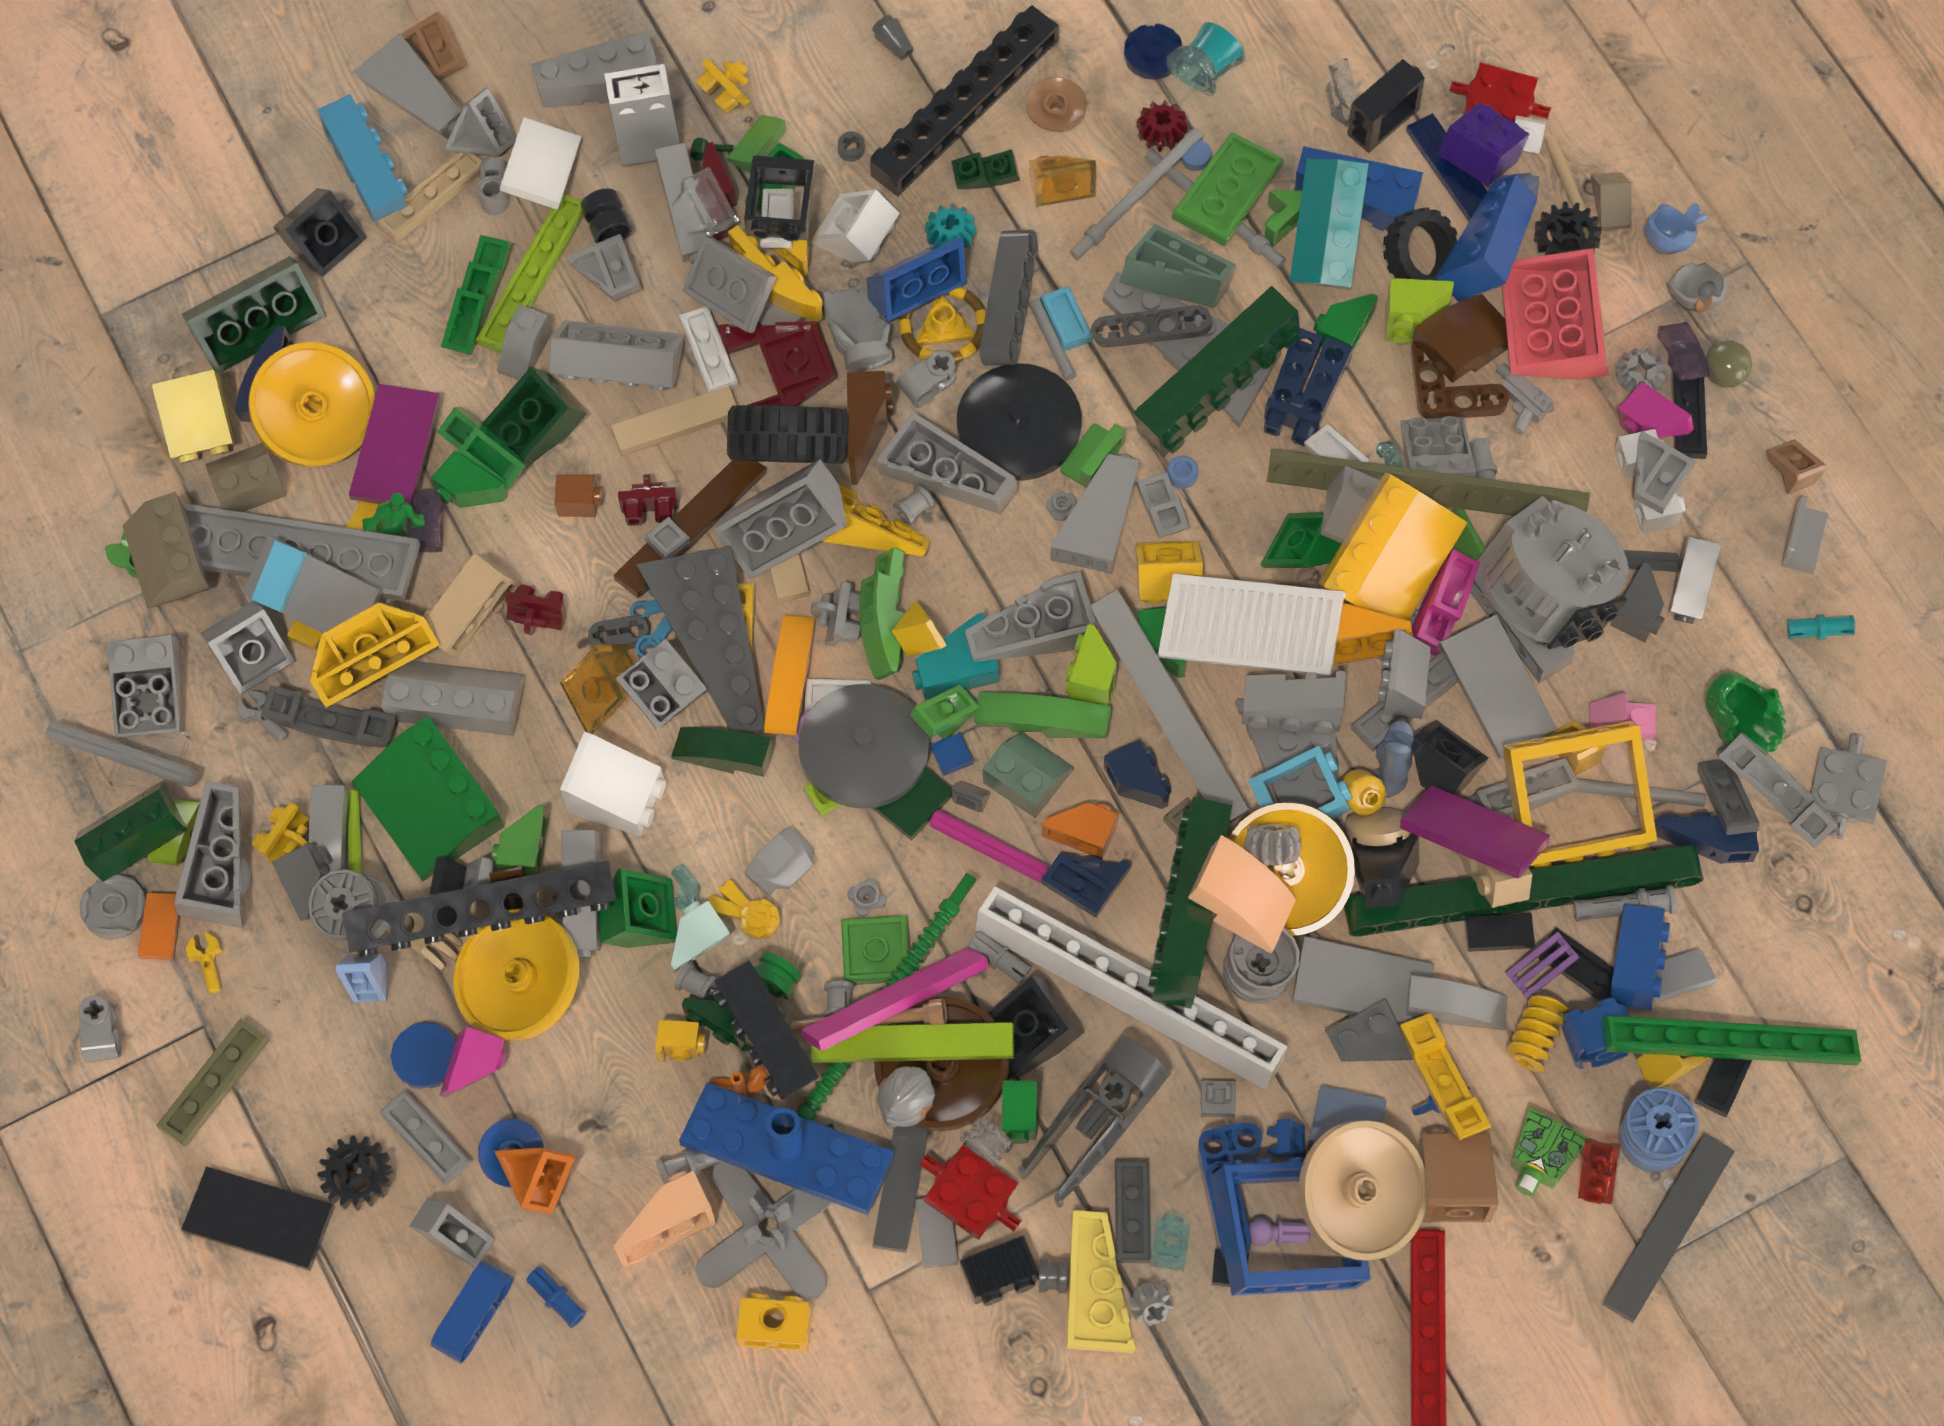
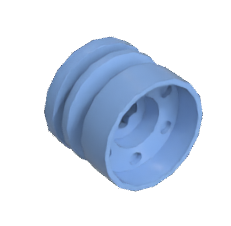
M1654 1088L1642 1092L1632 1101L1619 1126L1618 1143L1622 1154L1632 1165L1643 1171L1660 1173L1673 1169L1683 1160L1698 1133V1117L1695 1109L1685 1096L1672 1089ZM1663 1122L1666 1126L1661 1130L1655 1127L1656 1124Z

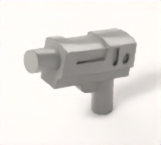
M1502 363L1496 369V373L1504 379L1500 385L1508 391L1509 398L1514 402L1512 409L1518 415L1517 420L1512 426V430L1515 433L1523 434L1531 419L1538 424L1547 413L1554 411L1553 400L1539 387L1536 388L1524 376L1512 375L1511 368L1505 363Z

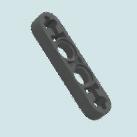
M1194 305L1102 316L1093 322L1091 334L1097 345L1101 347H1116L1201 337L1211 330L1213 321L1205 307ZM1196 315H1201V318L1205 320L1201 322L1200 327H1195L1194 323L1191 322L1195 320ZM1180 316H1183L1185 322H1188L1184 323L1186 328L1184 330H1181L1182 324L1179 318ZM1169 317L1174 319L1176 323L1171 331L1163 332L1158 328L1163 318ZM1140 321L1145 325L1144 331L1136 336L1129 334V325L1132 322ZM1119 323H1122L1121 328L1124 334L1123 337H1120L1118 331H1114L1120 330L1118 326ZM1103 326H1109L1110 330H1112L1108 333L1107 338H1103L1101 333H1098L1103 331Z

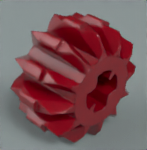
M1165 99L1162 105H1157L1152 101L1150 108L1143 107L1141 115L1137 119L1140 141H1146L1148 149L1157 146L1159 153L1163 147H1168L1172 150L1175 147V143L1178 144L1188 132L1185 111H1179L1177 103L1168 106Z

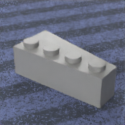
M643 31L531 64L543 107L549 108L583 105L586 101H599V104L609 103L605 73L658 65L648 33Z
M911 412L876 460L879 472L884 476L914 486L919 484L926 490L997 514L1002 513L1018 491L1015 476L914 412Z
M211 781L205 782L174 901L176 912L179 916L243 928L241 796L237 786Z

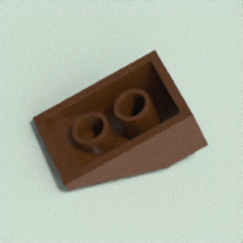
M885 371L847 372V414L849 415L848 460L851 485H858L888 428L887 416H893L892 383H886Z

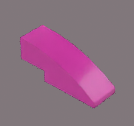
M1454 549L1450 551L1439 569L1412 626L1413 637L1430 646V654L1433 656L1442 652L1438 644L1450 638L1455 622L1461 619L1480 566V562Z

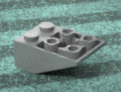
M665 63L604 74L623 166L656 161V149L680 144Z
M1446 416L1443 418L1401 420L1405 468L1476 477L1475 464L1463 417Z
M172 635L107 642L115 738L180 732L182 668L179 639Z

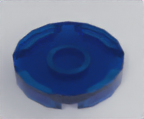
M1163 24L1139 26L1130 32L1125 40L1124 59L1126 65L1135 75L1144 79L1158 80L1166 78L1177 71L1182 63L1183 47L1181 38L1172 28Z

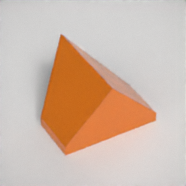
M546 1148L495 1151L520 1204V1208L553 1214L574 1163L575 1155Z

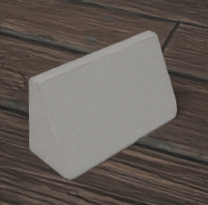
M1700 949L1665 960L1664 970L1657 971V977L1662 978L1660 998L1654 997L1653 1001L1657 1003L1717 983V978Z

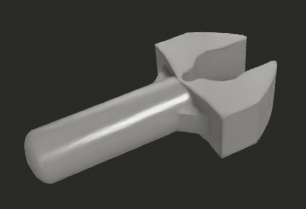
M248 691L250 697L257 703L258 710L246 708L245 704L238 699V714L246 724L252 720L259 721L279 742L287 737V732L279 724L261 716L267 698L263 692Z

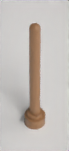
M944 998L932 999L920 1008L906 1009L876 1025L924 1021L925 1024L930 1023L931 1025L947 1024L946 1002ZM826 1017L792 1020L788 1026L794 1034L802 1033L801 1029Z

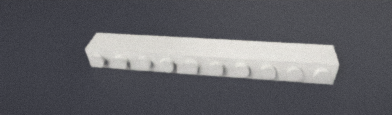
M994 887L978 910L975 927L977 932H983L997 943L1009 947L1010 950L1264 1090L1268 1088L1279 1070L1288 1046L1197 996L1194 998L1192 1009L1153 1001L1154 988L1148 986L1151 971L1005 891Z

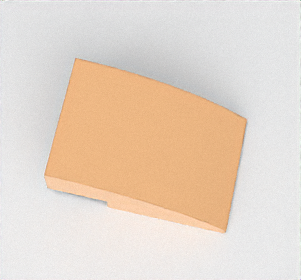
M1222 835L1211 847L1188 897L1214 912L1215 915L1212 921L1270 954L1277 944L1296 900L1289 889L1271 870L1249 852Z

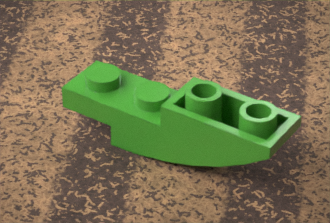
M894 547L876 556L874 574L862 580L860 588L859 615L862 640L870 669L877 680H882L897 673L901 664V646L892 633V629L905 614L895 610L900 598L898 593L899 582L904 572V565L902 564L904 551Z

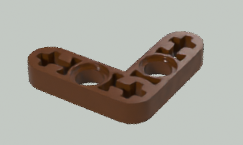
M1412 341L1410 354L1418 412L1423 418H1443L1446 416L1463 418L1501 415L1505 412L1509 401V393L1505 387L1499 384L1445 387L1444 374L1429 357L1428 360L1423 361L1424 352ZM1426 370L1433 371L1437 375V379L1434 382H1425L1421 379L1420 373ZM1429 392H1433L1434 404H1437L1435 409H1431L1430 405L1427 404ZM1495 395L1496 399L1499 400V404H1493L1492 400H1489L1490 396ZM1459 396H1466L1471 400L1472 404L1467 408H1461L1455 404L1454 400ZM1478 396H1481V406H1477Z

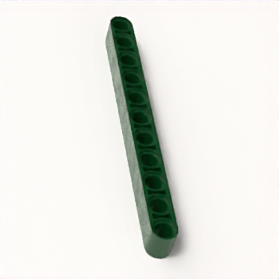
M1681 846L1530 869L1532 881L1529 899L1493 908L1486 897L1479 893L1474 879L1470 878L1407 888L1399 906L1365 909L1362 895L1354 896L1347 899L1344 911L1349 935L1360 937L1464 921L1465 917L1505 915L1571 905L1573 900L1634 894L1639 888H1645L1646 891L1665 889L1666 885L1670 884L1673 885L1674 889L1699 884L1704 880L1697 848L1695 846Z

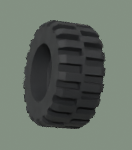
M734 405L728 411L727 455L730 460L813 463L820 459L823 463L841 464L848 457L849 415L845 409L828 407Z

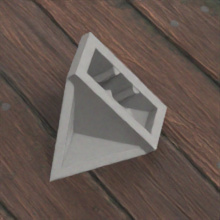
M484 88L465 103L444 150L498 156L515 143L517 136L489 88Z

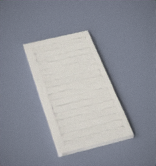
M1183 574L1172 575L1158 652L1160 658L1302 674L1316 672L1317 675L1331 677L1343 602L1346 596L1344 591Z

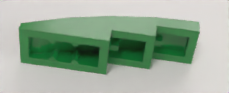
M480 235L473 262L469 261L461 289L457 288L442 340V348L472 355L477 343L476 338L485 325L512 246L510 242Z

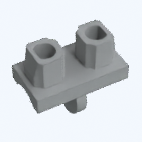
M842 581L840 589L834 590L832 601L830 595L823 594L821 602L811 604L810 613L818 617L817 625L820 627L827 626L825 645L834 647L838 641L854 643L859 637L860 623L846 620L847 613L859 615L860 594L850 591L851 583Z

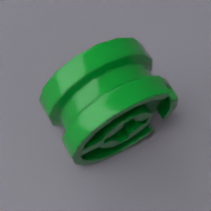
M764 951L759 957L758 967H754L768 992L780 999L783 995H785V1000L789 999L793 992L792 986L798 984L802 978V974L795 966L780 956Z

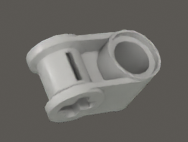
M935 351L917 365L903 372L896 384L916 408L922 407L955 382V359L948 351Z
M92 995L86 997L79 1006L80 1045L85 1063L120 1058L121 1043L115 1010L101 996Z

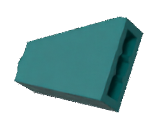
M983 613L976 614L943 638L947 646L942 649L925 652L916 658L917 670L912 671L915 689H922L924 700L931 699L959 684L965 690L999 682L997 661L973 662L965 636V630L985 619Z

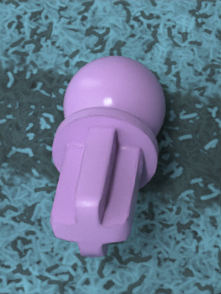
M1255 1219L1248 1225L1251 1243L1256 1246H1265L1272 1239H1276L1277 1246H1281L1282 1243H1307L1310 1240L1311 1233L1306 1223H1282L1281 1219H1277L1276 1226H1272L1265 1219Z

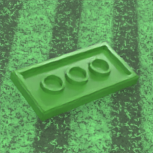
M1231 132L1174 209L1171 219L1225 246L1281 169L1284 159Z

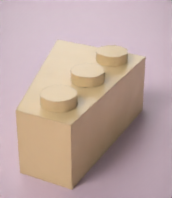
M476 553L464 560L459 568L460 573L453 582L448 583L443 588L436 605L423 615L440 644L438 647L455 657L484 629L481 625L482 621L492 611L498 614L504 608V605L500 602L506 597L507 592L513 589L516 591L520 584L523 585L499 565Z

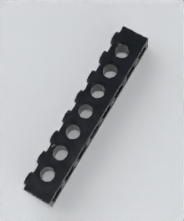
M1033 5L1025 12H1019L1005 31L998 32L993 38L992 43L984 51L980 50L977 52L970 65L964 70H959L954 75L952 82L944 90L939 89L924 109H918L904 128H899L895 131L889 143L883 148H878L870 158L871 177L899 197L1059 41V25ZM966 97L968 99L960 100L958 98ZM939 117H947V119H938V118H939ZM921 136L928 137L926 139H918V137ZM899 156H906L907 158H905V159H899V158H897V157H899Z
M609 860L346 911L342 912L349 953L357 951L358 957L378 954L377 947L391 945V950L394 951L412 947V940L424 938L425 944L445 941L444 934L457 932L458 938L476 935L478 934V927L491 925L492 931L511 928L510 921L524 919L526 925L545 921L544 914L557 912L558 918L577 915V908L590 906L591 912L611 908L610 901H615L616 896ZM577 880L587 882L590 887L589 895L582 900L575 899L570 893L572 883ZM543 887L553 888L557 894L555 903L550 906L541 905L537 900L538 891ZM516 893L523 898L524 905L519 912L512 913L505 908L504 899L507 895ZM484 900L490 905L488 917L477 919L472 915L471 905L474 901ZM445 906L452 907L457 913L456 922L449 926L441 924L438 920V912ZM410 913H417L423 918V927L418 932H411L405 927V918ZM382 919L389 924L390 933L386 938L379 939L372 934L371 926L375 920Z

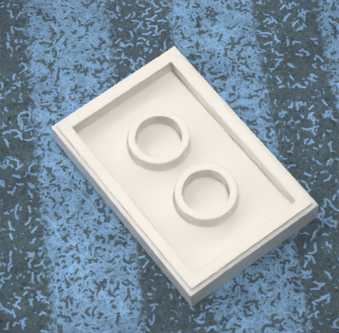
M524 117L499 191L558 210L582 136Z

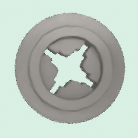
M1635 347L1631 352H1624L1617 362L1616 377L1620 385L1631 393L1641 382H1644L1656 391L1662 386L1666 378V365L1661 361L1660 354L1654 355L1650 352L1649 348L1637 350ZM1638 362L1642 364L1644 369L1648 368L1645 380L1639 371H1635Z

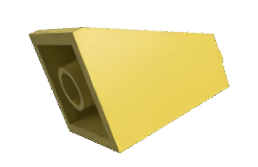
M210 370L152 384L170 458H179L180 463L198 460L199 453L210 451L211 456L229 452L228 446L236 445L220 373Z

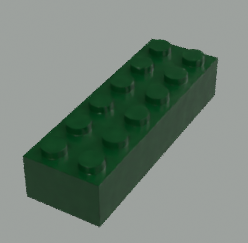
M1270 286L1133 412L1138 433L1162 457H1165L1169 452L1175 453L1184 444V438L1192 431L1198 432L1207 423V417L1215 410L1221 411L1230 402V396L1238 389H1245L1253 381V375L1258 370L1268 368L1275 361L1276 354L1281 349L1291 347L1298 340L1300 333L1298 310L1273 286Z
M1193 797L1190 809H1183L1176 837L1175 853L1173 854L1170 868V879L1165 894V906L1160 920V932L1154 952V963L1148 983L1149 987L1154 988L1153 1001L1192 1009L1201 978L1213 912L1188 897L1211 847L1221 835L1227 837L1232 809L1230 804Z

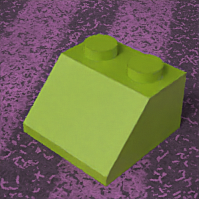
M1391 278L1385 307L1384 341H1391L1400 345L1412 343L1414 329L1417 325L1449 307L1454 281Z

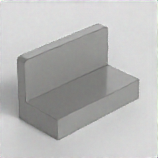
M1801 495L1794 511L1781 566L1813 574L1828 513L1805 508L1808 497Z

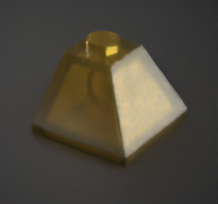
M1061 155L1051 157L1040 156L1034 160H1029V178L1036 207L1096 197V160Z
M623 644L595 645L560 682L587 733L593 734L628 698L626 692L615 680L634 664Z

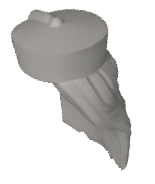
M855 288L841 289L840 292L834 291L831 293L826 291L823 293L825 319L831 330L836 349L844 355L846 370L849 372L865 371L889 363L893 358L891 348H887L890 324L881 319L880 313L868 300L867 289H861L858 292Z

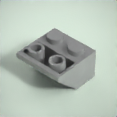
M1397 629L1394 630L1392 641L1386 640L1382 659V681L1379 688L1378 702L1384 703L1383 714L1422 719L1425 708L1431 647L1406 632Z
M666 639L615 679L656 730L686 708L707 689Z

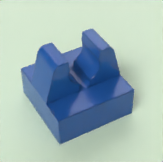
M1288 1118L1277 1120V1125L1267 1130L1268 1136L1277 1138V1145L1267 1148L1269 1154L1287 1159L1295 1157L1306 1158L1305 1126Z

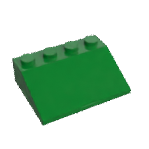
M426 716L399 734L351 781L422 882L433 875L437 857L445 856L455 861L504 828L499 812L429 716Z

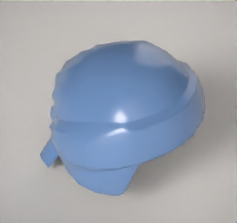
M1693 203L1684 214L1672 206L1661 204L1648 217L1644 230L1648 242L1653 249L1662 254H1675L1686 251L1693 245L1697 235V224L1707 221L1708 217L1700 213L1699 205Z

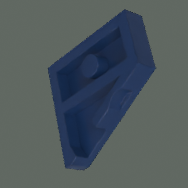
M1059 853L1042 877L1041 884L1097 918L1130 871L1131 863L1127 861H1121V863L1101 861V858H1078L1075 855Z

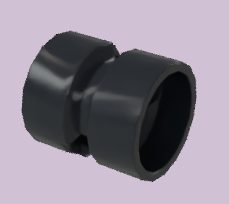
M604 188L588 194L580 203L581 210L586 222L589 224L590 232L596 244L618 234L625 240L631 234L632 226L626 213L621 210L623 205L618 193L614 189Z

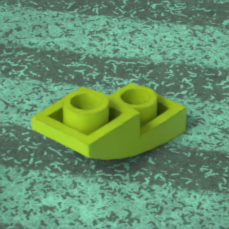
M172 798L187 831L148 854V860L153 863L178 866L188 851L191 840L189 833L195 825L200 802Z

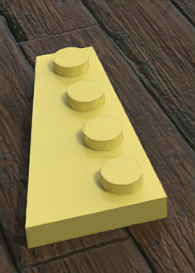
M1073 1210L1071 1213L1065 1349L1134 1354L1136 1348L1134 1339L1131 1336L1128 1310L1124 1303L1123 1286L1116 1265V1253L1108 1215L1104 1212Z

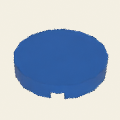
M423 1022L411 1025L402 1031L393 1043L391 1051L393 1069L401 1081L412 1088L430 1087L431 1089L438 1087L444 1082L456 1041L447 1029L438 1024Z

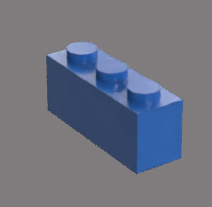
M1624 904L1611 986V998H1615L1617 1004H1623L1630 1008L1652 1010L1653 998H1660L1662 978L1657 977V971L1664 970L1666 950H1661L1662 942L1668 943L1670 934V923L1664 922L1665 909Z

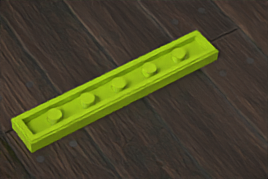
M563 193L558 210L551 208L476 338L477 345L501 354L506 330L519 305L532 309L584 218L580 205L581 200Z
M1013 1023L872 1026L824 1051H820L811 1045V1061L813 1063L1014 1059Z

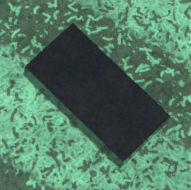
M445 856L437 857L429 895L463 889L467 867ZM442 907L438 912V920L443 925H452L457 920V913L452 907Z
M1532 913L1465 917L1464 924L1468 952L1530 949L1535 946Z
M1715 1058L1695 1104L1726 1118L1752 1060Z

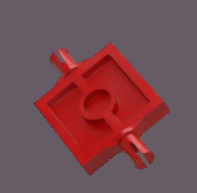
M1480 62L1476 76L1470 82V85L1452 80L1449 92L1466 96V107L1463 115L1479 102L1490 106L1495 112L1512 122H1515L1516 116L1529 118L1530 115H1535L1548 119L1552 108L1551 106L1534 103V92L1538 82L1537 77Z
M962 1145L953 1159L944 1165L929 1156L928 1153L919 1164V1166L935 1176L933 1186L923 1201L977 1240H980L987 1228L996 1223L997 1220L1012 1230V1232H1015L1022 1220L1006 1210L1008 1199L1017 1188L1018 1183L966 1146Z

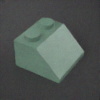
M1020 732L1002 743L982 768L983 783L1036 819L1074 770V767Z

